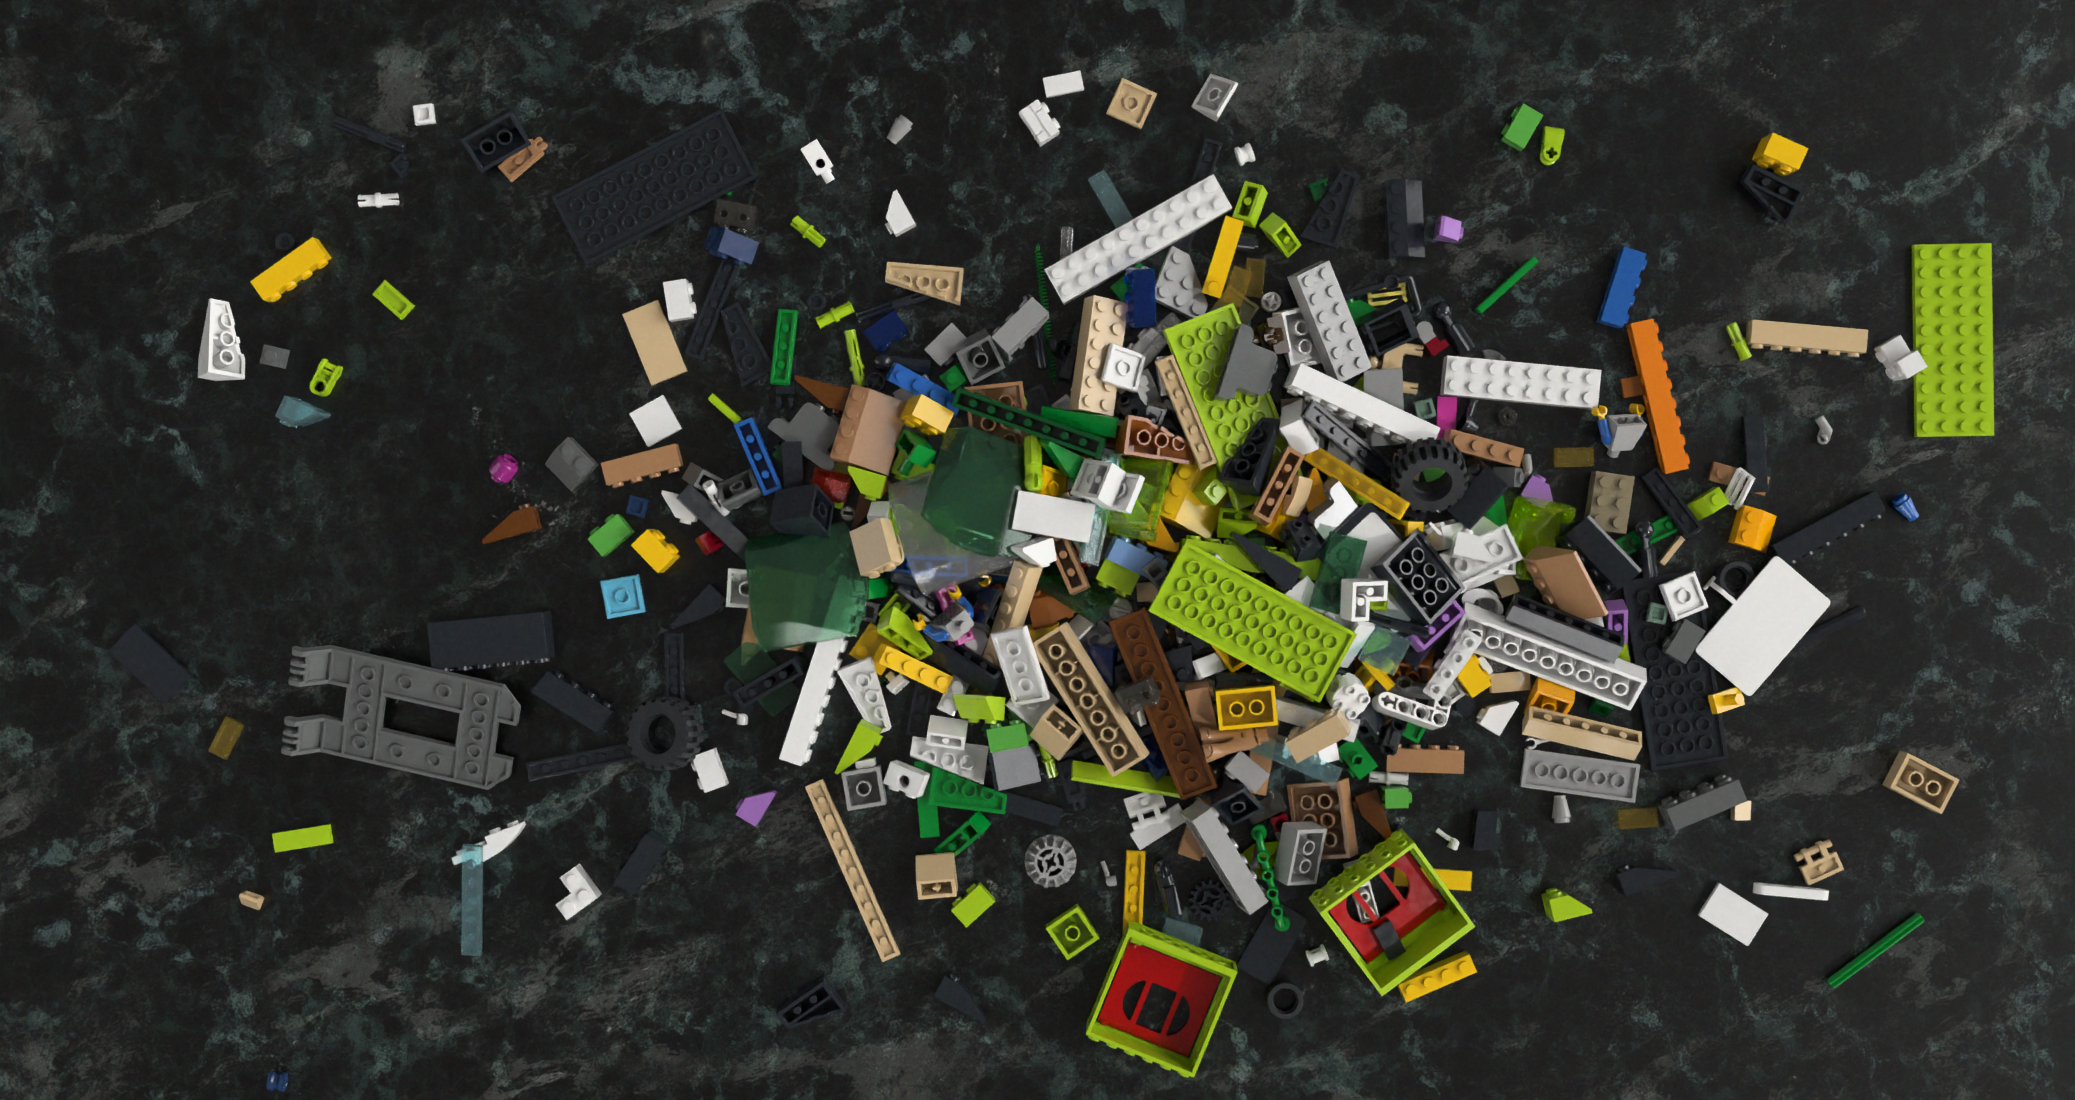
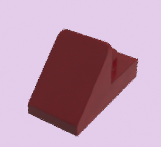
M711 531L706 532L695 540L706 556L710 553L713 554L724 546Z

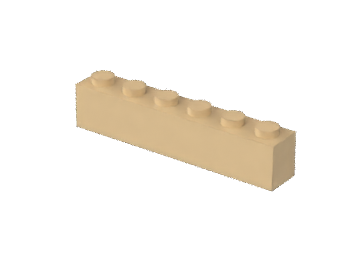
M1750 320L1747 321L1745 342L1754 349H1763V346H1771L1770 350L1790 348V352H1802V349L1809 350L1811 354H1821V351H1828V355L1838 356L1840 353H1847L1848 357H1859V354L1866 353L1868 330Z
M1024 559L1014 560L991 633L1024 626L1043 567L1029 564ZM989 635L983 658L1001 668L991 635Z
M1529 705L1522 720L1523 735L1633 761L1642 748V732L1543 708Z

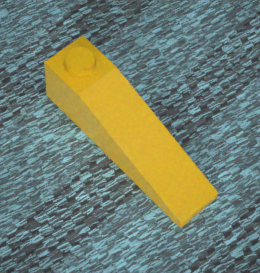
M1225 216L1202 293L1221 298L1244 221Z

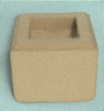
M1504 575L1493 580L1500 598L1520 591L1512 575Z
M1746 801L1731 808L1730 819L1736 821L1750 820L1751 801Z
M245 891L239 895L243 905L260 910L264 900L263 896L250 891Z

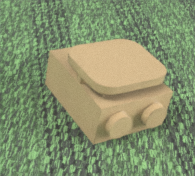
M878 518L850 531L860 575L868 576L871 579L880 576V573L892 571L904 561L905 555L901 539L897 533H894L890 519Z

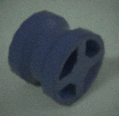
M271 1071L267 1078V1090L273 1091L278 1089V1091L284 1092L288 1084V1073L282 1072L277 1074V1072Z

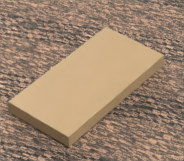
M659 300L622 314L652 386L687 372Z

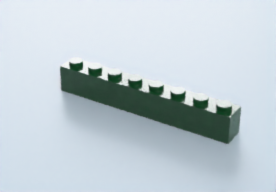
M962 387L957 388L952 406L1097 458L1101 457L1107 438Z

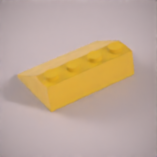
M1196 461L1194 465L1178 464L1156 518L1160 517L1161 521L1203 539L1210 538L1219 518L1220 507H1224L1229 494L1227 492L1216 505H1203L1192 491L1215 464L1199 470Z

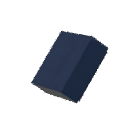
M630 495L625 514L645 518L650 500Z

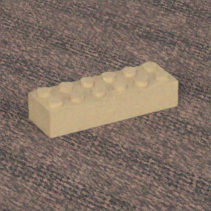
M1096 295L1084 298L1069 410L1113 417L1117 387L1101 382L1100 379L1109 344L1123 347L1129 303Z

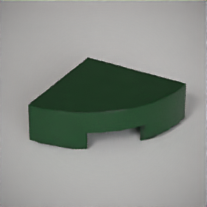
M1327 178L1308 184L1314 203L1319 201L1326 193L1328 186Z

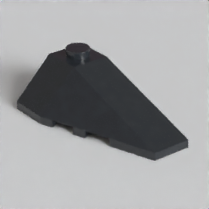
M1260 418L1249 432L1248 439L1242 446L1239 445L1237 447V452L1232 459H1228L1225 462L1218 479L1219 482L1243 495L1261 497L1269 474L1280 424L1279 419Z

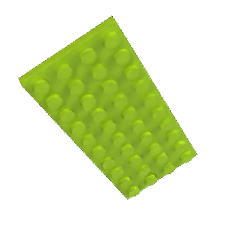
M1992 243L1912 245L1913 351L1918 350L1928 366L1914 374V437L1994 436Z
M1234 303L1163 330L1167 344L1175 358L1211 444L1220 474L1225 462L1228 459H1232L1237 452V447L1244 444L1248 439L1249 432L1261 417L1280 420L1270 392L1253 398L1236 391L1233 399L1225 401L1213 399L1235 326L1241 324ZM1279 429L1268 477L1282 450L1288 447V441L1285 437L1281 436ZM1299 467V469H1298V471L1296 472L1295 476H1302V477H1303V474H1302L1301 469H1300V467ZM1293 480L1288 489L1292 488ZM1226 486L1235 511L1254 504L1258 496L1243 495Z
M1186 541L1148 609L1149 612L1319 703L1357 633Z

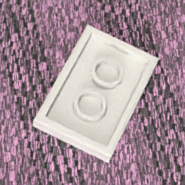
M1717 883L1698 916L1746 946H1749L1768 913L1720 883Z

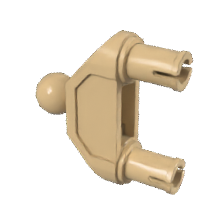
M1405 343L1384 353L1381 360L1376 356H1369L1368 358L1372 366L1370 369L1402 368L1403 356L1407 354L1422 357L1423 351L1417 350H1423L1424 345ZM1403 381V393L1416 395L1418 389L1411 388H1418V383Z

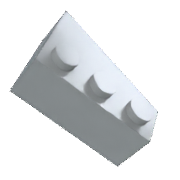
M1033 297L1029 300H1024L1019 306L1020 309L1015 314L1011 313L1005 320L1006 323L1002 327H997L992 333L993 336L991 338L998 352L1009 363L1013 360L1011 355L1018 348L1022 349L1025 346L1024 342L1031 335L1034 336L1049 319V312Z

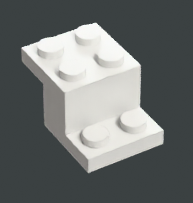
M1084 458L1070 494L1074 497L1089 499L1102 509L1131 514L1145 478L1138 474L1126 473L1111 462Z

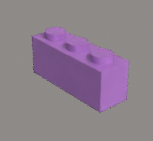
M1454 600L1431 625L1425 626L1430 628L1428 638L1409 634L1405 639L1416 652L1424 651L1466 612Z

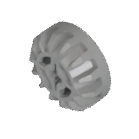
M1048 834L1038 837L1029 845L1025 854V867L1027 874L1036 884L1038 883L1047 888L1059 887L1061 884L1068 882L1075 872L1076 853L1072 845L1065 838ZM1052 849L1051 852L1045 853L1043 857L1039 856L1043 851ZM1058 853L1063 856L1064 866L1059 865ZM1054 854L1055 864L1052 863L1047 869L1046 859L1049 860ZM1038 859L1042 860V866L1044 867L1042 872L1037 865ZM1057 868L1062 869L1058 874L1049 876L1050 871H1054Z

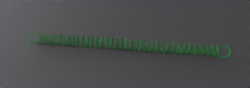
M1037 243V245H1038V247H1039V244ZM1036 245V248H1037V245ZM1039 247V250H1040V247ZM1037 249L1036 251H1039V250ZM1036 251L1034 253H1036ZM1036 253V255H1039V254H1042V253ZM1035 255V257H1038V258H1042V257H1043V256H1036V255ZM1036 258V259H1038V258ZM1035 259V260H1036V259ZM1036 260V261H1037V262H1040V261H1043V260ZM1036 262V264H1039V265H1043V264H1044V263H1037V262ZM1037 265V266H1039V265ZM1036 266V267H1037V266ZM1037 267V268L1042 269V268H1044V267ZM1037 269L1036 271H1038L1039 269ZM1039 271L1038 273L1045 272V271ZM1037 273V275H1040V276H1044V275H1045V274H1038V273ZM1038 276V277H1040V276ZM1037 277V278H1038V277ZM1039 278V280L1046 279V278ZM1038 280V282H1042V283H1045V282H1046V281H1039V280ZM1039 283V284H1042V283ZM1038 284V285H1039V284ZM1039 285V286L1044 287V286H1047V285ZM1039 287L1038 289H1041V287ZM1042 289V290H1040V291L1047 290V289ZM1039 291V293H1042V294H1046V293H1047V292H1040V291ZM1040 294L1039 296H1041L1042 294ZM1041 296V298L1048 297V296ZM1040 298V300L1048 301V299ZM1041 301V302H1044V301ZM1040 302V303H1041V302ZM1041 303V304L1046 305V304H1049V303ZM1041 305L1042 307H1044L1043 305ZM1045 307V308H1049V307ZM1047 310V311H1050V310ZM1049 314V315H1050V314ZM1049 317V319H1050V317ZM1046 321L1045 323H1048V322H1051V321ZM1045 323L1043 324V325L1051 326V324H1045ZM1044 326V327H1047V326ZM1043 327V328H1044V327ZM1044 328V329L1050 330V329H1052V328ZM1044 330V332H1046V330ZM1046 332V334H1049V333H1052V332ZM1044 334V336L1052 337V335ZM1045 337L1044 339H1046V338H1048V337ZM1046 339V340L1048 341V340H1053V339ZM1045 341V343H1048V342ZM1047 344V345H1049V344ZM1045 345L1046 347H1049V346ZM1046 348V350H1049V348ZM1051 350L1048 351V352H1051ZM1046 352L1047 354L1053 355L1052 353ZM1047 355V357L1050 356V355ZM1049 357V359L1055 358V357ZM1047 359V361L1055 362V360ZM1049 362V363H1052V362ZM1048 363V364H1049V363ZM1049 364V365L1054 366V365H1056V364ZM1048 366V368H1053V367ZM1053 368V369H1056V368ZM1050 369V370H1053V369ZM1049 370V372H1052V373H1056V372H1057V371H1050V370ZM1050 373L1049 375H1051L1052 373ZM1051 375V377L1057 376V375ZM1050 377V379L1057 380V378H1051V377ZM1053 380V386L1055 388V382Z

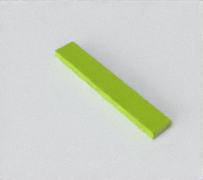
M1075 760L1072 762L1071 780L1180 798L1171 776L1126 769L1112 777L1105 765Z

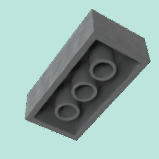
M1723 774L1715 777V781L1711 783L1703 782L1698 784L1694 790H1683L1679 792L1677 797L1672 798L1671 796L1662 799V803L1658 804L1657 807L1665 826L1676 831L1746 802L1747 799L1739 779Z

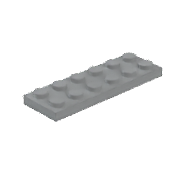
M1525 748L1519 786L1635 803L1640 764Z

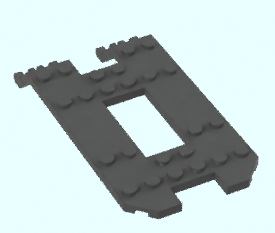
M334 645L308 648L292 647L291 654L293 656L306 658L305 660L291 659L290 665L292 666H290V672L304 676L303 678L290 676L289 685L304 687L328 683L346 687L347 689L343 718L325 714L304 717L286 716L284 724L298 727V729H283L284 736L282 741L284 743L296 744V746L283 745L281 747L282 754L296 756L323 752L486 790L510 777L514 757L495 753L499 722L517 726L521 705L505 684ZM386 697L460 713L456 744L383 728Z

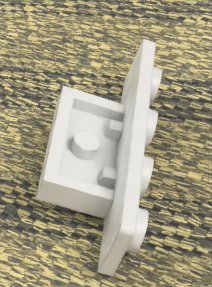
M1466 629L1458 641L1455 640L1453 644L1449 643L1444 650L1445 656L1442 660L1438 658L1432 668L1435 669L1433 676L1423 689V692L1434 700L1440 701L1480 645L1482 638Z

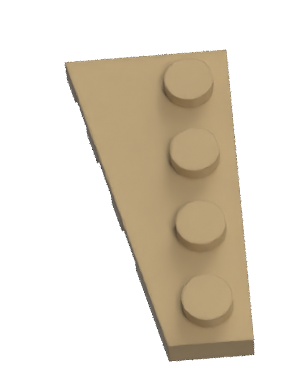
M887 262L885 282L960 305L964 268Z

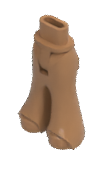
M1206 726L1199 727L1206 763L1234 752L1251 750L1256 746H1260V743L1269 741L1266 727L1222 731Z

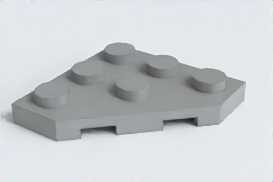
M1171 246L1149 299L1189 319H1193L1205 314L1208 303L1204 293H1202V287L1189 254Z

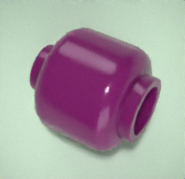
M508 454L498 455L489 467L491 478L497 483L509 482L518 471L517 461Z

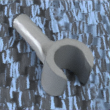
M1105 860L1100 862L1105 873L1106 884L1108 886H1116V875L1110 876Z

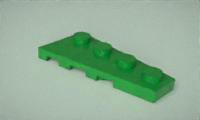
M933 766L928 805L1005 814L1006 794L998 791L995 792L993 789Z

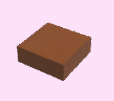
M1640 376L1619 380L1623 398L1643 395Z

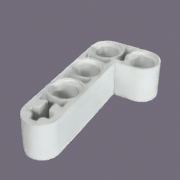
M1383 692L1373 697L1372 706L1377 712L1435 730L1446 725L1452 699L1445 692L1441 698L1442 706L1434 699L1429 700L1428 705H1424L1390 692ZM1399 704L1403 707V712L1399 710ZM1416 710L1420 712V718L1417 717ZM1434 716L1438 719V724L1434 722Z

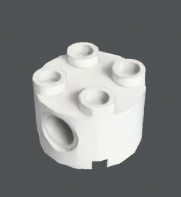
M1345 673L1346 675L1341 676L1338 674L1332 679L1325 697L1331 708L1335 710L1341 708L1345 717L1353 720L1365 710L1370 702V696L1356 675Z

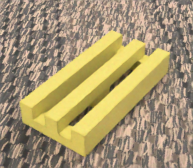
M1405 282L1399 283L1397 287L1401 288V291L1379 294L1367 293L1368 304L1371 306L1386 305L1397 299L1372 302V298L1402 295V299L1407 302Z

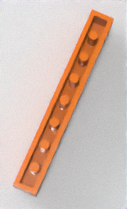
M1653 318L1626 325L1637 374L1641 379L1644 404L1660 471L1663 474L1689 469V456L1684 451L1685 438L1683 434H1680L1679 429L1681 421L1675 412L1676 400L1672 397L1670 391L1672 383L1666 374L1668 370L1667 362L1665 359L1663 360L1661 353L1663 352V345L1657 336V333H1659L1658 325L1654 322Z

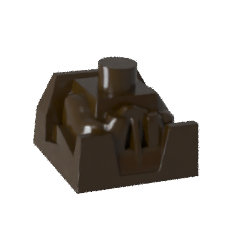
M1282 314L1266 318V320L1256 322L1251 326L1254 334L1253 344L1273 351L1277 356L1290 352Z

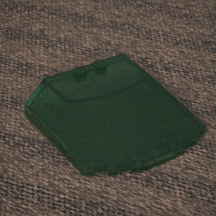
M970 426L947 428L940 440L920 516L934 527L936 533H941L949 539V542L962 549L989 557L1006 556V558H1012L1017 556L1011 550V546L1034 539L1036 536L1034 533L1012 529L1018 491L1030 492L1024 485V446ZM1042 454V465H1045V456Z
M844 522L831 524L829 537L773 533L750 538L745 551L751 621L752 629L762 651L768 652L857 636L862 618L866 614V601L869 598V577L860 575L850 529Z

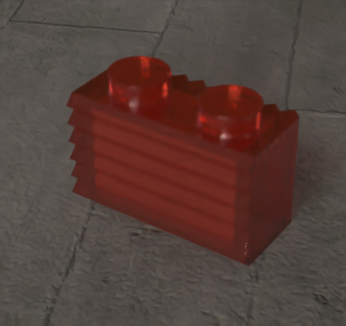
M815 467L811 484L816 483L833 502L846 503L852 476Z

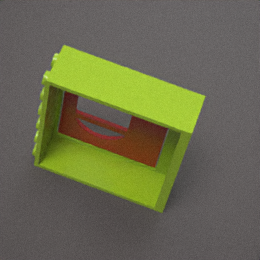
M1402 828L1399 831L1393 832L1391 837L1377 844L1372 851L1362 855L1356 863L1346 867L1340 875L1330 879L1324 887L1317 889L1309 897V900L1381 996L1385 995L1475 927L1422 852ZM1408 851L1411 852V854L1414 856V858H1415V859L1417 860V862L1420 864V866L1422 867V869H1423V870L1425 871V873L1428 875V877L1430 878V880H1431V881L1433 882V884L1436 886V888H1437L1438 891L1441 893V895L1444 897V899L1446 900L1447 903L1444 902V900H1443V899L1441 898V896L1438 894V892L1436 891V889H1435V888L1433 887V885L1430 883V881L1428 880V878H1427V877L1425 876V874L1422 872V870H1421L1420 867L1417 865V863L1414 861V859L1412 858V856L1409 854ZM1386 867H1395L1405 873L1409 884L1408 893L1405 898L1402 897L1383 871ZM1377 874L1380 875L1399 901L1398 905L1380 918H1377L1357 891L1358 888ZM1350 894L1354 895L1371 918L1372 923H1360L1349 916L1346 900ZM1328 911L1332 914V916L1335 918L1339 925L1335 923V921L1329 915ZM1388 918L1406 952L1390 961L1386 957L1372 929L1373 926ZM1346 934L1353 942V944L1356 946V948L1359 950V952L1362 954V956L1365 958L1367 963H1365V961L1362 959V957L1359 955V953L1347 939V937L1345 936Z
M1129 919L1087 1021L1086 1035H1089L1088 1037L1091 1040L1106 1042V1045L1111 1048H1121L1131 1056H1135V1054L1141 1056L1146 1062H1156L1166 1070H1176L1183 1077L1188 1078L1191 1076L1194 1078L1237 975L1236 962ZM1128 940H1130V942H1129V944H1128V947H1127V949H1126V952H1125V954H1124V957H1123V959H1122V962H1121V964H1120V966H1119V969H1118V971H1117V974H1116V976H1115V979H1114V981H1113V984H1112V986H1111V988H1110V991H1109V993H1108V996H1107V998H1106V1001H1105V1003H1104V1006H1103V1008H1102V1010H1101V1013H1100V1015H1099V1018H1098V1020L1096 1021V1018H1097V1016H1098V1014H1099V1011H1100V1009H1101V1006H1102V1004H1103V1001H1104V999H1105V996H1106V994H1107V991H1108V989H1109V987H1110V984H1111V982H1112V979H1113V977H1114V974H1115V972H1116V969H1117V967H1118V965H1119V962H1120V960H1121V957H1122V955H1123V952H1124V950H1125V947H1126V945H1127V942H1128ZM1222 977L1221 982H1220V984H1219V987H1218V989H1217V991H1216V994H1215V996H1214V999H1213V1001H1212V1004H1211V1006H1210V1008H1209V1011H1207V1010H1208V1007H1209V1005H1210V1002H1211V1000H1212V997H1213V995H1214V993H1215V990H1216V988H1217V985H1218V983H1219V980H1220V978ZM1145 980L1146 983L1131 1019H1128L1123 1011L1124 995L1133 984ZM1152 983L1176 992L1161 1032H1156L1136 1024ZM1184 996L1190 1007L1189 1019L1180 1031L1167 1035L1181 997ZM1202 1022H1204L1203 1025H1202V1028H1201V1030H1200V1033H1199V1035H1198V1037H1197V1040H1196V1042H1195V1045H1194V1047H1193V1050H1192V1052H1191V1054H1190V1057L1188 1058L1189 1053H1190V1051H1191V1048H1192V1046H1193V1044H1194V1041H1195V1039H1196V1036H1197V1034H1198V1031H1199V1029H1200V1027H1201V1024H1202Z

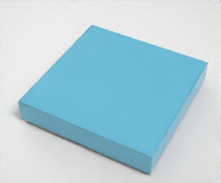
M639 574L600 581L607 619L646 612Z

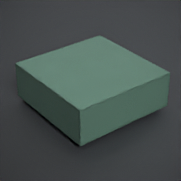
M1432 398L1412 403L1416 417L1424 420L1437 416Z
M1649 602L1645 621L1666 625L1668 616L1667 606Z

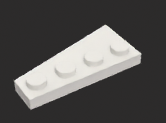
M871 655L839 668L837 672L863 719L882 728L881 733L890 730L892 726Z
M912 737L910 757L984 785L989 746L965 743L964 750L926 745L927 738Z

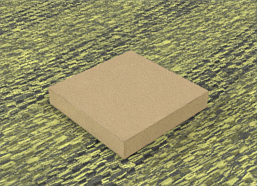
M1122 78L1106 114L1141 130L1157 93Z

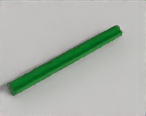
M1915 913L1828 978V984L1832 988L1838 987L1924 922V918L1919 913Z

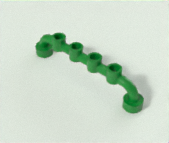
M1256 824L1252 827L1251 836L1256 840L1258 849L1257 859L1262 864V878L1267 883V897L1271 899L1272 903L1271 914L1275 917L1276 929L1286 931L1290 927V919L1287 915L1283 914V906L1279 903V890L1275 886L1273 879L1274 870L1270 867L1269 852L1264 845L1267 829L1262 824ZM1265 854L1266 857L1262 858L1260 857V855ZM1269 872L1271 873V875L1266 876L1265 873ZM1273 890V891H1275L1276 893H1275V894H1271L1270 891ZM1274 909H1280L1281 911L1275 912Z

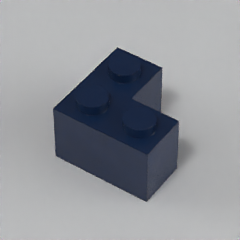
M711 226L703 248L709 250L708 254L724 259L731 257L734 263L744 266V263L752 264L759 242L728 229Z

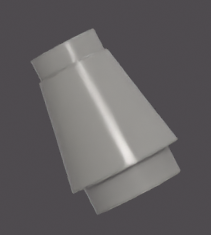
M900 115L898 118L896 117L887 138L894 144H897L912 129L913 123L903 115Z
M1566 795L1554 796L1552 812L1554 823H1569L1571 814Z

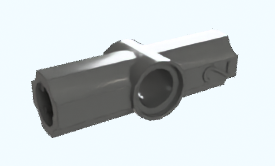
M1401 676L1396 680H1392L1395 685L1389 691L1377 679L1375 680L1374 694L1376 695L1390 692L1407 699L1433 700V698L1423 692L1427 683L1414 682L1407 676Z

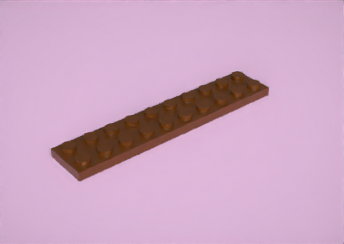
M1146 607L1110 620V627L1181 800L1217 788L1218 784L1209 763H1206L1203 747Z

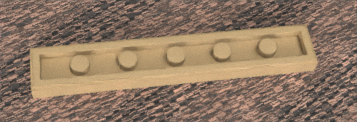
M1173 354L1154 362L1199 470L1217 463L1209 439Z

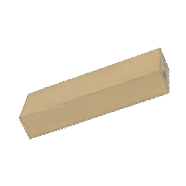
M1677 536L1657 563L1665 566L1685 539L1682 536Z

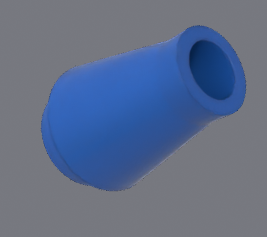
M1902 492L1892 499L1893 507L1909 521L1919 517L1910 495Z

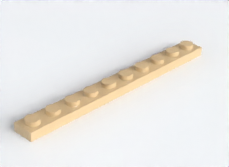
M824 779L805 786L882 962L900 955L898 946Z

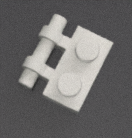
M1143 792L1124 799L1130 819L1138 817L1139 820L1132 823L1134 831L1138 829L1144 830L1147 829V826L1155 823L1159 825L1164 823V820L1170 819L1168 811L1160 813L1159 810L1166 807L1163 795ZM1154 811L1155 816L1144 819L1143 814Z

